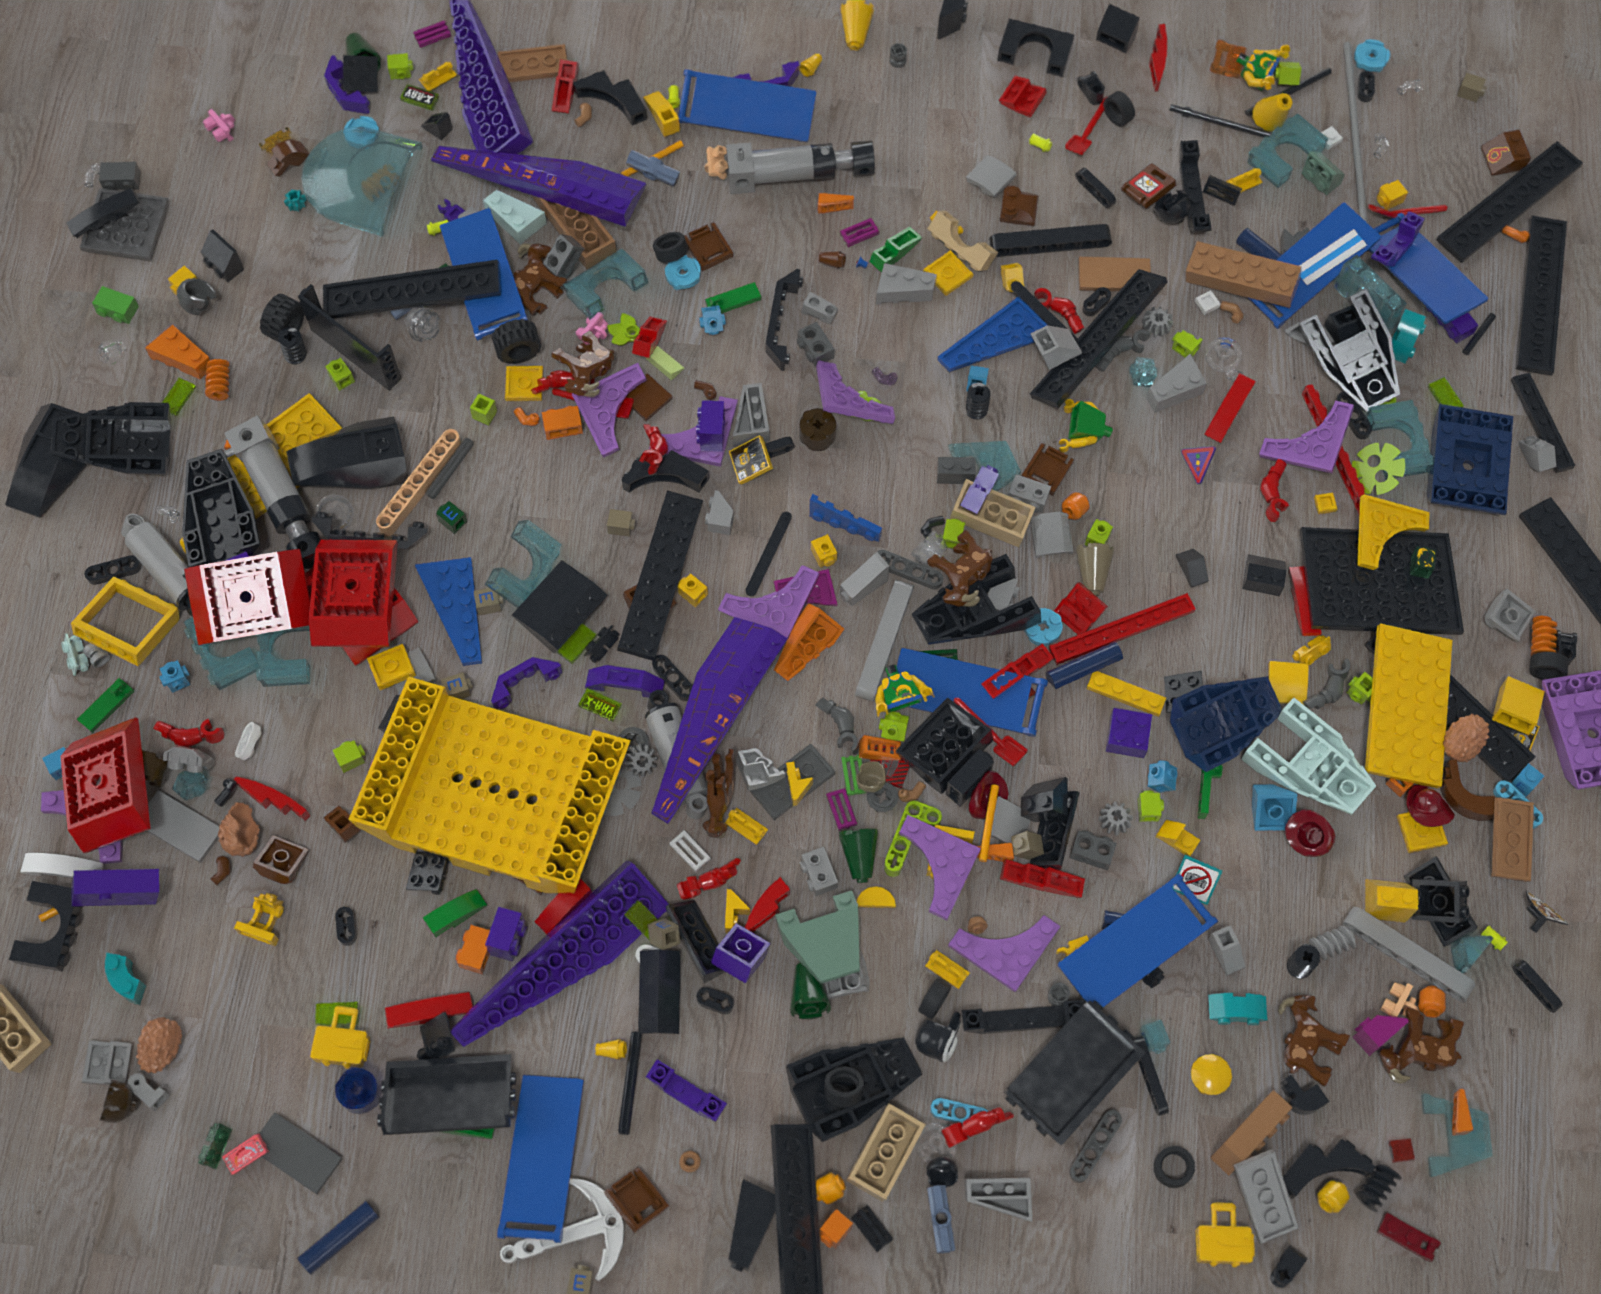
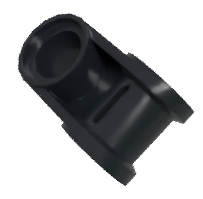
M1092 71L1089 75L1077 77L1078 87L1084 93L1089 103L1092 105L1101 104L1105 86L1100 81L1097 73Z
M1557 630V634H1555L1557 640L1554 642L1557 647L1554 650H1556V653L1568 658L1569 666L1576 657L1578 636L1575 632L1569 634Z
M1289 1245L1270 1275L1271 1283L1277 1288L1286 1287L1292 1282L1308 1258ZM1280 1273L1284 1274L1283 1281L1279 1279Z

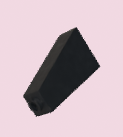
M744 1179L741 1184L728 1259L732 1263L731 1267L739 1272H743V1270L749 1271L776 1214L775 1194Z

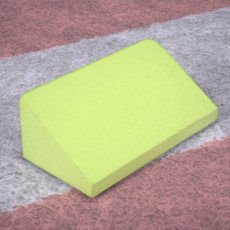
M659 346L655 348L649 358L646 357V360L670 380H673L684 370L682 365Z

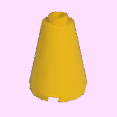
M847 0L846 4L843 5L842 3L840 8L846 45L851 50L856 51L864 46L874 14V6L872 3H869V5L865 4V0Z
M1282 93L1259 100L1253 109L1255 124L1269 132L1281 128L1292 106L1291 97L1288 94Z

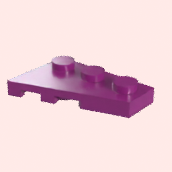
M829 569L817 571L820 575L806 604L837 607L838 604ZM794 577L773 581L775 592L788 585Z

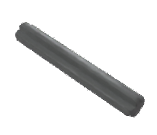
M466 437L427 489L426 495L434 499L472 448L474 443L471 439Z

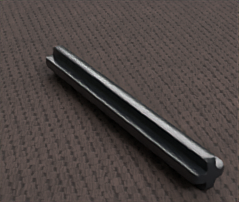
M631 1032L618 1127L620 1135H629L642 1040L640 1032Z

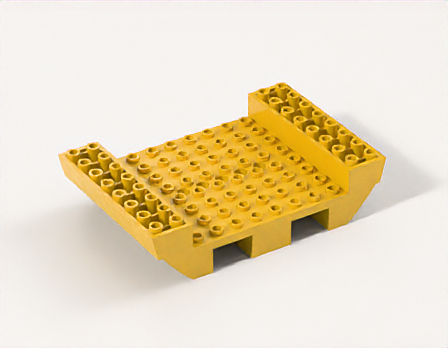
M408 676L348 820L359 829L404 851L416 854L418 849L448 857L452 865L487 876H490L491 872L494 871L521 879L527 888L544 893H574L631 740L596 730L592 731L591 736L576 733L449 696L444 686ZM461 774L463 775L462 781L458 783L453 782V777ZM474 780L482 781L478 788L471 787ZM493 785L500 786V790L497 793L490 792V788ZM513 790L519 792L515 799L508 797V794ZM530 796L537 797V801L534 804H528L527 799Z

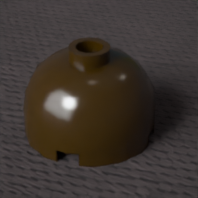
M111 1079L100 1121L120 1122L127 1117L129 1112H134L137 1100L133 1099V1091L128 1084Z

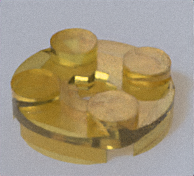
M289 127L285 128L286 132L284 133L280 130L264 139L266 142L264 145L260 142L258 144L262 151L266 150L268 153L272 151L271 149L278 142L290 140L292 132Z

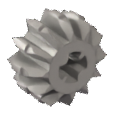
M1153 306L1151 311L1147 310L1145 312V316L1142 319L1143 330L1149 331L1150 334L1153 333L1154 338L1157 334L1163 337L1165 333L1168 334L1173 326L1172 314H1168V309L1163 311L1161 306L1158 309Z
M637 744V750L631 746L629 749L632 751V754L626 753L625 755L630 759L624 761L625 765H629L627 771H633L634 776H637L640 772L641 777H645V771L652 774L649 768H656L657 765L652 763V761L658 760L657 756H652L655 750H648L649 746L647 744L643 748L641 744ZM640 756L645 759L641 765L637 762V760H640Z
M1116 801L1113 802L1112 806L1107 803L1105 809H1101L1100 814L1102 816L1099 817V821L1103 822L1101 825L1102 829L1108 828V834L1111 831H1114L1116 836L1119 834V831L1124 834L1127 831L1126 828L1131 827L1130 821H1132L1133 816L1129 815L1130 808L1124 809V803L1118 806ZM1114 816H1117V817H1118V820H1117V821H1115V820L1113 819Z

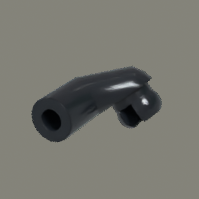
M944 517L929 518L920 530L923 537L930 538L933 535L931 531L933 527L944 525Z
M231 778L224 780L223 787L225 788L214 800L220 807L227 802L237 787L236 782Z

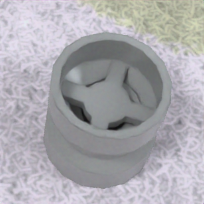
M91 643L83 649L84 655L90 658V663L94 668L102 667L110 660V655L107 651Z

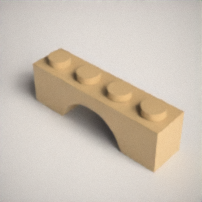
M938 211L927 228L932 232L931 235L938 240L941 239L948 249L957 252V256L960 259L967 260L974 270H987L998 252L986 242L977 243L974 246L966 245L958 233L959 221L947 211Z

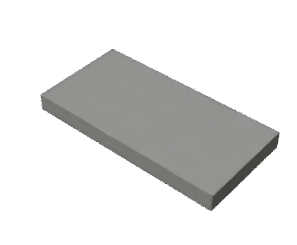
M159 790L148 804L151 829L146 831L201 863L219 838V826Z
M1271 1149L1233 1165L1257 1241L1260 1244L1299 1228L1275 1151Z

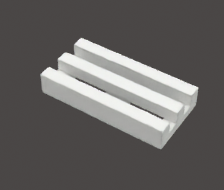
M685 830L669 843L696 873L711 860L708 854ZM683 837L698 851V853L704 858L703 860H701L684 843V841L682 840ZM677 842L698 863L697 865L677 846Z

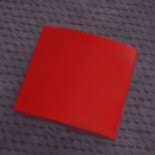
M1014 76L1000 97L999 102L1019 114L1032 117L1047 91L1044 87L1032 85L1030 79Z
M1079 582L1068 596L1062 599L1054 612L1059 614L1061 621L1079 635L1087 632L1108 606Z

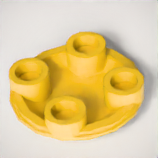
M1205 1054L1193 1063L1191 1079L1201 1094L1218 1095L1226 1091L1230 1086L1232 1072L1230 1066L1222 1057L1214 1054Z

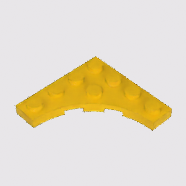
M1362 495L1360 497L1357 566L1371 570L1377 569L1380 554L1386 541L1402 531L1418 530L1425 532L1429 530L1430 512L1373 496Z

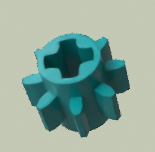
M291 189V191L285 194L284 204L289 207L290 211L299 212L303 207H306L304 202L307 199L304 194L302 195L301 190Z

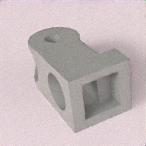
M812 292L808 294L801 313L805 315L810 314L827 324L832 322L838 312L835 305Z
M133 1074L128 1080V1086L131 1087L133 1093L155 1112L170 1097L161 1087H158L156 1090L152 1088L149 1079L142 1074Z

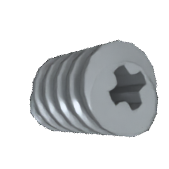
M1348 925L1339 926L1338 929H1332L1331 933L1325 932L1324 935H1318L1316 938L1312 937L1309 939V944L1319 951L1324 961L1327 960V953L1332 958L1335 956L1334 950L1340 955L1342 954L1341 948L1346 952L1349 951L1348 945L1353 949L1356 948L1355 936Z

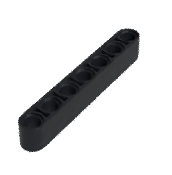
M1096 224L997 233L989 237L990 246L998 252L996 257L1105 248L1112 244L1109 225Z

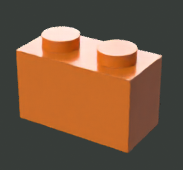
M566 406L562 409H549L542 412L547 440L583 434L578 406Z
M471 925L469 930L465 931L463 936L464 945L462 949L458 950L456 955L457 964L460 968L483 975L490 956L485 946L490 930Z
M836 1209L820 1228V1241L828 1248L832 1246L836 1249L852 1230L853 1223Z

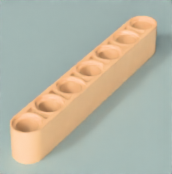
M448 429L441 435L379 514L376 523L380 533H384L385 536L393 535L424 496L429 486L461 444L456 430ZM390 523L388 526L383 527L384 524Z

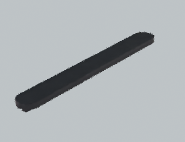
M1019 281L1012 282L1011 290L1048 326L1068 329ZM1070 331L1076 341L1078 338Z
M783 512L746 587V594L748 596L756 595L791 522V513Z

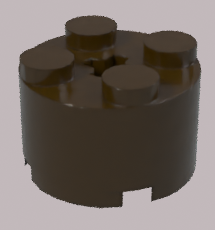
M821 408L806 410L799 423L801 443L812 451L828 449L836 439V420L832 413L823 411Z
M142 750L145 781L150 782L149 785L161 787L168 770V761H164L163 756L162 759H159L156 753Z

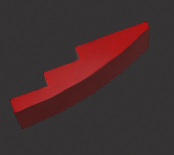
M1165 24L1158 25L1157 38L1154 40L1153 53H1151L1149 60L1155 92L1159 90L1167 58V32Z
M1239 373L1204 436L1221 444L1255 385V380Z
M1304 566L1289 567L1288 574L1292 584L1291 592L1295 602L1294 611L1302 636L1321 635V629H1311Z
M1042 643L1016 661L1010 662L981 683V685L991 698L995 699L1024 678L1023 675H1033L1052 662L1054 657ZM1006 671L1017 674V677L1012 681L1008 680L1005 686L1001 685L999 690L992 683V681H997L999 676H1004Z
M237 776L234 778L236 784L265 809L272 804L284 815L292 810L304 821L310 817V814L304 807L276 789L253 780Z
M1008 859L1003 861L1000 880L1076 898H1082L1085 878L1050 867L1045 869L1029 863L1024 865Z
M470 992L407 1002L386 1007L384 1010L387 1029L425 1024L443 1012H446L448 1019L451 1016L466 1015L473 1007Z

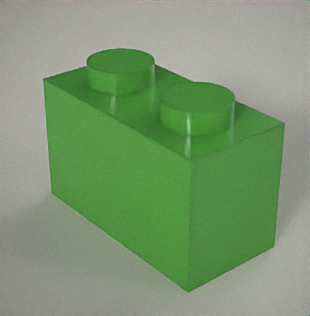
M104 286L101 287L92 302L98 315L102 317L108 316L119 323L129 324L139 308L134 297Z

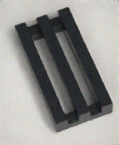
M1210 175L1203 192L1235 206L1242 188Z

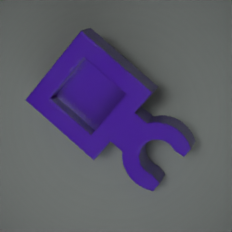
M444 199L446 207L437 206L439 212L444 214V218L448 222L458 219V216L465 211L457 204L452 207L448 199Z

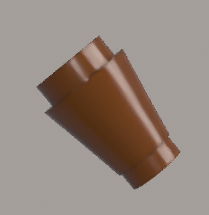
M841 251L820 252L819 263L837 269L840 267L844 268L846 254Z

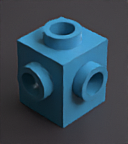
M719 305L701 308L702 317H699L700 328H704L705 333H709V335H715L719 331H723V325H726L724 314H721Z
M178 660L168 662L159 668L162 673L159 678L163 686H168L172 693L190 685L187 678L190 674L186 666H181Z
M1164 760L1149 765L1148 787L1159 793L1176 790V767Z

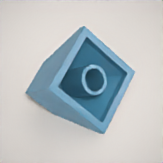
M1273 784L1253 785L1252 812L1254 830H1285L1289 818L1292 814L1296 813L1297 793Z

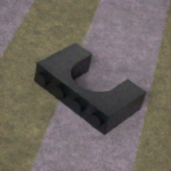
M1009 18L998 50L997 61L1014 65L1018 50L1022 45L1029 42H1038L1045 45L1051 53L1046 73L1063 77L1075 35Z
M32 881L26 901L37 906L55 908L60 916V927L56 935L44 943L14 940L9 960L15 964L63 972L69 960L68 951L74 943L73 934L75 927L79 925V913L83 906H72L71 887Z

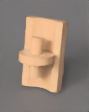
M717 145L715 148L708 147L706 149L708 163L705 164V171L709 173V176H718L724 180L726 178V170L728 169V162L724 158V155L727 153L726 148Z
M1395 982L1389 994L1398 998V1002L1394 1003L1386 998L1380 1010L1390 1017H1398L1401 1009L1404 1010L1402 1013L1404 1017H1406V1009L1418 1010L1417 1006L1414 1005L1416 1002L1415 998L1411 997L1409 1002L1406 1001L1413 986L1407 983L1405 987Z

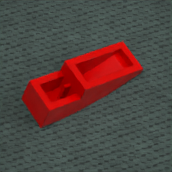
M560 59L552 111L569 114L574 97L573 82L577 81L578 62Z
M650 316L640 327L639 335L634 339L632 354L649 358L661 339L667 320Z
M781 877L761 895L749 915L745 929L753 933L779 913V906L777 904L790 895V888Z
M580 878L574 893H558L534 922L547 935L592 893L591 889Z

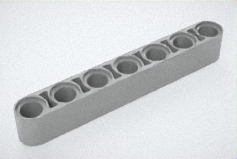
M895 580L855 696L874 702L914 585Z
M1352 907L1343 922V926L1348 925L1353 934L1460 1002H1466L1476 985L1472 979L1359 907Z

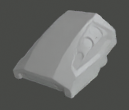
M1043 513L1031 518L1036 558L1061 553L1073 554L1067 513Z
M175 746L163 753V760L168 761L167 767L170 769H183L184 765H186L187 771L200 773L203 772V768L208 770L215 765V760L199 749Z
M860 951V972L825 983L829 999L869 991L870 982L862 952Z

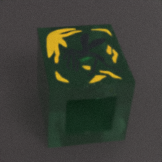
M1417 546L1411 555L1410 575L1428 579L1435 568L1436 550Z

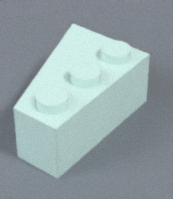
M495 190L483 200L485 209L490 208L494 220L519 244H522L547 224L544 211L498 190Z

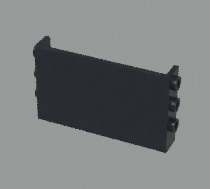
M312 284L300 292L298 298L311 331L388 391L402 379L391 345L387 344L379 353H376L323 312Z
M1087 1000L1004 1091L1007 1095L1005 1100L1013 1107L1017 1105L1022 1110L1020 1114L1027 1121L1033 1120L1037 1124L1036 1129L1044 1137L1048 1134L1060 1146L1065 1143L1145 1054L1133 1041L1134 1036L1126 1029L1122 1031L1117 1026L1119 1022L1110 1014L1107 1017L1102 1012L1104 1008L1095 1000L1093 1002Z
M512 1054L386 1062L385 1080L381 1081L383 1097L379 1098L381 1114L377 1115L378 1127L382 1128L383 1135L511 1127V1119L515 1118L514 1105L512 1106V1102L516 1100L515 1089H513V1085H516V1072H513Z

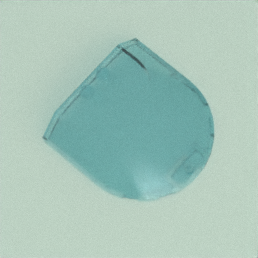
M353 127L337 131L319 142L307 157L302 171L304 193L309 203L323 217L383 236L384 220L390 200L410 157L417 149L422 150V143L365 127Z

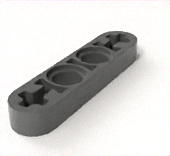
M886 550L877 551L881 557H886L885 562L888 565L889 562L891 563V559H893L892 565L889 566V573L934 590L942 586L943 575L941 572ZM901 562L905 565V568L897 570L894 565ZM919 569L923 574L920 577H915L912 571ZM934 577H937L938 581L932 583V579H934Z
M1110 1110L1105 1113L1073 1163L1069 1175L1074 1182L1082 1183L1088 1178L1122 1123V1116L1118 1111ZM1107 1116L1110 1118L1115 1116L1117 1124L1113 1123L1109 1130L1104 1128L1109 1122ZM1098 1132L1106 1134L1107 1141L1105 1143H1099L1096 1140ZM1088 1149L1093 1150L1096 1153V1159L1093 1161L1087 1160L1085 1158V1151ZM1084 1163L1086 1167L1082 1173L1085 1176H1079L1078 1178L1075 1176L1076 1171L1074 1169L1078 1170Z

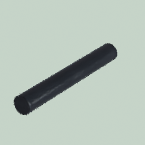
M1494 313L1488 315L1463 349L1464 355L1470 354L1496 318Z

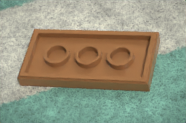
M565 44L497 52L509 82L558 76L560 59L567 60Z
M1079 257V290L1096 291L1098 288L1105 287L1110 291H1120L1138 269L1151 272L1150 258Z
M1501 797L1495 798L1492 877L1531 882L1534 803Z

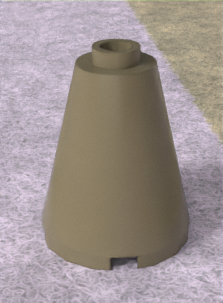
M1088 543V547L1083 548V544H1080L1076 548L1083 585L1098 597L1100 593L1104 592L1114 554V547L1112 546L1109 549L1107 544Z

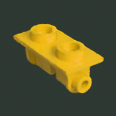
M444 62L436 70L423 74L419 81L429 92L456 77L457 74L452 69L453 65L451 62Z
M1253 168L1246 173L1230 178L1226 182L1242 188L1241 192L1262 183L1259 178L1261 170Z
M1318 635L1307 643L1310 649L1304 645L1294 651L1292 657L1295 661L1299 660L1302 664L1311 665L1315 660L1326 655L1331 650L1330 636L1326 638L1324 635Z
M738 808L732 809L729 812V818L725 822L726 825L755 845L760 842L768 831L766 827Z
M938 950L932 953L929 958L930 960L925 965V967L957 989L961 987L970 972Z

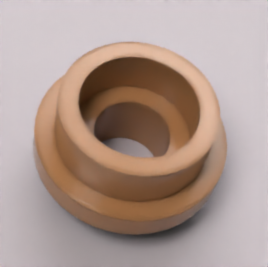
M983 917L971 918L967 926L968 931L973 934H981L988 927Z
M687 1151L681 1155L679 1163L683 1171L692 1173L700 1167L701 1161L696 1152ZM688 1159H693L694 1164L688 1166L686 1164V1161Z

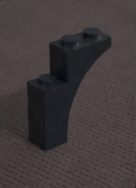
M605 70L573 82L574 93L577 98H595L614 105L626 116L631 126L647 120L646 108L629 79L619 81L613 85Z
M671 450L668 455L665 454L655 474L650 475L648 473L650 463L646 461L640 462V456L633 461L632 468L629 472H625L621 481L623 490L628 493L640 486L655 482L677 483L700 493L709 480V471Z
M1341 1139L1327 1156L1323 1155L1324 1152L1321 1148L1309 1144L1282 1177L1289 1197L1294 1199L1311 1180L1318 1176L1331 1172L1345 1171L1367 1177L1376 1166L1372 1164L1373 1161L1367 1155H1361L1356 1151L1354 1144L1348 1140L1344 1141Z

